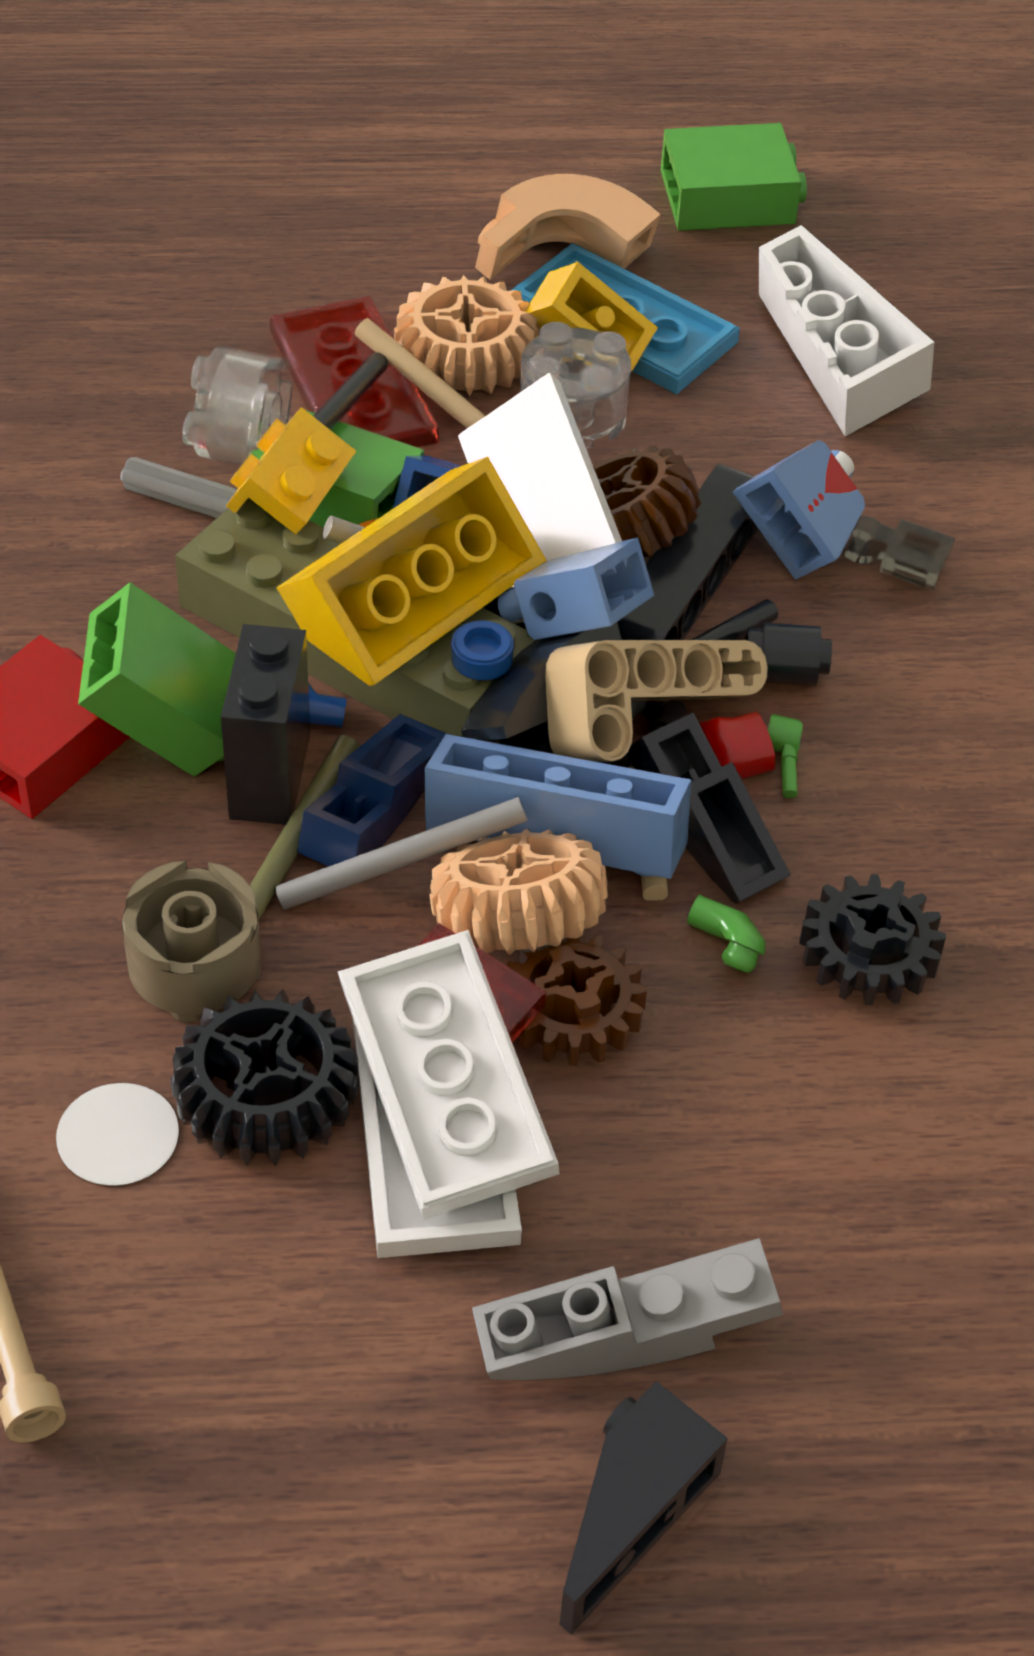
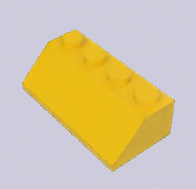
M486 456L449 470L276 588L300 629L306 630L307 640L368 686H372L514 585L516 579L547 562L492 462Z

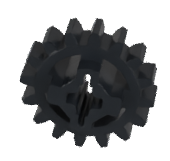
M871 874L868 886H859L858 882L851 875L845 876L841 892L835 887L826 884L822 887L820 901L810 900L807 905L805 920L802 922L799 944L806 946L803 963L805 966L820 965L817 982L820 985L828 984L834 980L841 984L839 990L840 998L846 999L854 990L863 992V999L866 1005L873 1006L877 993H885L893 1004L900 1003L904 987L919 995L923 992L926 978L934 979L937 975L946 940V934L938 931L941 920L940 913H923L927 897L923 893L914 895L911 898L904 896L905 882L898 880L888 889L881 887L880 878L876 874Z

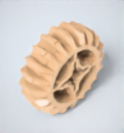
M463 274L461 280L450 281L446 277H442L439 285L423 283L421 292H410L407 303L399 307L397 327L394 328V340L454 390H465L470 397L473 390L482 389L488 394H492L495 385L510 388L513 378L525 377L526 369L533 365L534 357L537 354L539 326L537 325V319L532 314L525 312L530 302L522 301L521 291H507L505 282L489 284L485 276L478 281L467 280Z
M528 828L522 833L509 834L504 831L500 836L492 838L483 837L478 839L477 843L458 846L457 852L448 853L441 857V863L432 869L433 880H431L430 885L432 893L430 894L432 915L436 916L437 927L443 930L444 937L468 930L474 946H479L481 952L486 954L494 950H506L507 954L511 955L515 950L529 949L535 952L537 947L544 945L558 947L564 938L576 939L582 936L583 929H590L597 925L598 916L606 912L605 899L608 897L605 866L601 862L600 852L593 850L591 842L582 839L577 840L576 835L570 833L554 835L550 829L541 833L530 832Z

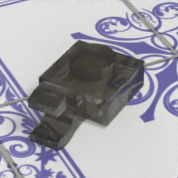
M861 515L851 533L854 537H852L844 556L860 564H869L875 560H882L880 572L934 591L951 554L955 538L903 519L900 520L895 530L881 524L872 517Z

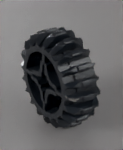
M254 989L249 1002L239 1004L231 996L227 995L226 1001L223 1004L224 1012L222 1013L204 1007L202 1017L200 1018L201 1026H186L185 1034L182 1037L183 1045L175 1047V1054L172 1058L173 1076L170 1079L172 1096L176 1097L178 1115L182 1119L183 1125H191L192 1134L196 1137L198 1144L213 1140L214 1150L217 1151L220 1158L235 1148L240 1149V1158L243 1159L246 1166H248L256 1153H267L268 1158L275 1167L281 1158V1151L291 1149L304 1159L308 1151L309 1139L327 1145L329 1138L332 1136V1126H345V1121L349 1116L348 1106L354 1105V1099L357 1098L358 1094L357 1079L355 1078L358 1075V1057L354 1055V1049H351V1038L347 1034V1029L336 1027V1019L333 1017L331 1009L315 1013V1005L312 1004L309 996L296 1004H290L289 997L283 989L274 1000H263L258 991ZM300 1055L309 1061L318 1071V1076L306 1072L304 1064L295 1060L297 1056ZM214 1076L225 1080L227 1088L234 1091L231 1098L221 1093L212 1084Z

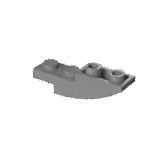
M760 1238L618 1279L615 1267L611 1266L472 1307L487 1374L492 1380H537L578 1377L676 1360L716 1349L713 1335L783 1315L781 1303Z

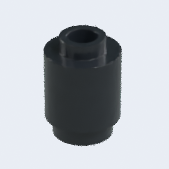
M763 622L762 628H747L746 640L754 642L759 646L766 657L768 669L765 683L816 686L819 674L829 675L832 658V639L822 638L821 626Z

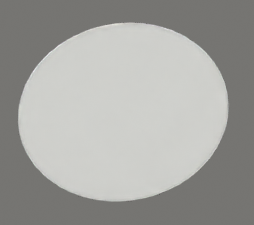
M114 1083L94 1088L78 1097L69 1105L59 1121L56 1143L64 1164L80 1178L100 1185H126L152 1175L168 1161L178 1141L179 1126L177 1116L171 1105L154 1090L137 1084Z

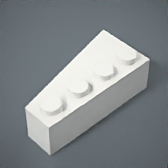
M802 225L759 247V296L845 437L931 389L934 341Z

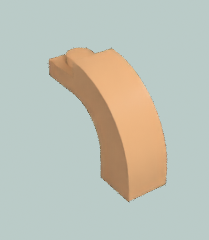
M552 174L535 177L521 182L501 194L496 218L490 221L479 235L478 244L480 249L475 268L491 280L529 248L545 242L574 243L625 269L650 247L661 214L634 193L600 178L579 174Z

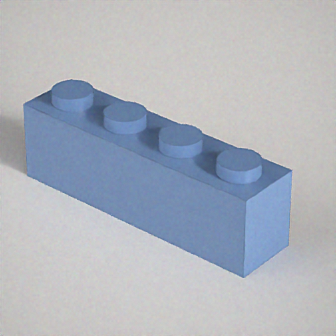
M445 734L425 766L426 831L519 797L528 821L486 837L500 836L504 831L509 834L522 833L527 828L530 832L541 833L548 829L554 835L570 833L576 835L577 840L582 839L591 842L593 850L600 852L601 862L604 866L633 871L641 876H658L671 879L688 843L691 780Z

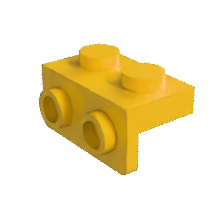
M301 407L286 425L277 418L261 437L256 447L263 451L264 454L260 459L250 454L229 482L238 489L226 504V507L236 513L244 502L250 498L296 535L313 515L356 453V450Z

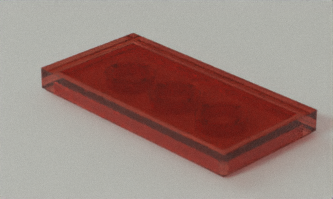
M371 296L269 316L270 332L308 411L316 413L372 353H375L355 336L356 328L364 319L369 318L391 336ZM389 363L387 370L340 420V422L417 448L439 443V426L419 388Z

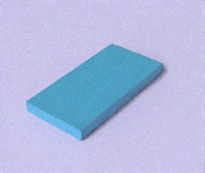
M574 243L570 244L512 289L521 291L522 301L531 302L548 272L579 262L658 327L634 367L633 372L675 394L682 391L736 345L739 340L740 327Z

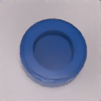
M479 620L466 623L459 627L452 636V664L460 674L470 679L491 680L505 674L513 663V637L505 627L495 622Z

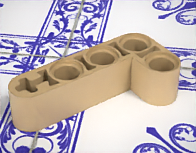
M603 640L557 648L550 654L545 670L548 734L551 749L556 755L594 762L619 760L628 752L632 744L631 701L711 700L755 694L764 686L767 679L768 667L766 657L759 646L747 640Z

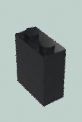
M243 624L221 713L229 819L286 825L295 810L311 733L306 630Z

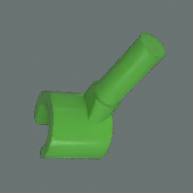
M772 714L768 733L774 751L782 753V795L785 798H794L798 795L796 763L800 750L803 724L798 719Z

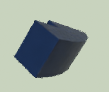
M403 714L395 717L340 762L336 784L304 810L297 853L329 867L382 847L424 792L425 766L447 733Z

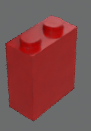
M41 634L0 666V799L31 819L35 818L130 738V736L78 704L84 661L72 649L61 648Z

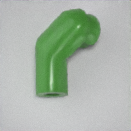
M698 895L689 912L687 924L728 941L729 944L722 954L723 963L747 974L752 972L757 965L758 956H764L766 950V941L752 920L741 911Z

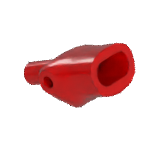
M757 711L736 717H716L699 723L720 765L723 767L732 762L741 780L775 770L773 744L766 725Z

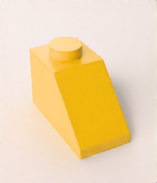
M579 262L548 272L525 311L532 314L537 319L539 328L562 347L625 372L633 371L658 328Z

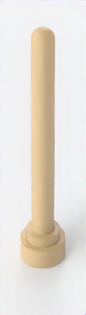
M0 1264V1364L7 1383L2 1389L3 1397L0 1400V1416L6 1435L11 1441L28 1443L48 1437L56 1432L64 1424L66 1413L56 1385L48 1382L44 1375L35 1371Z

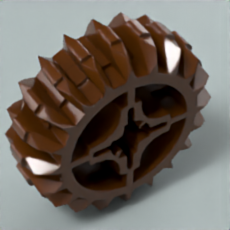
M649 446L640 451L637 447H633L625 454L618 455L613 453L607 460L602 462L595 461L593 468L622 541L638 538L643 557L652 559V553L660 548H670L672 546L671 540L674 537L683 536L688 531L687 525L693 523L698 517L696 510L701 505L695 477L690 466L685 464L682 455H675L672 449L659 450L657 446Z

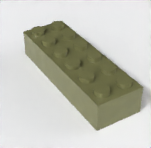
M248 498L236 513L232 512L229 508L225 510L175 555L180 607L239 638L243 624L300 629L276 587L340 544L324 539V527L310 520L295 535ZM481 608L375 685L368 686L307 640L308 675L391 719H394L399 714H403L447 734L462 737V727L477 701L494 679H470L460 674L454 668L451 661V640L454 632L462 625L472 621L485 620L498 623L505 627L513 637V658L535 640L528 635L526 629Z

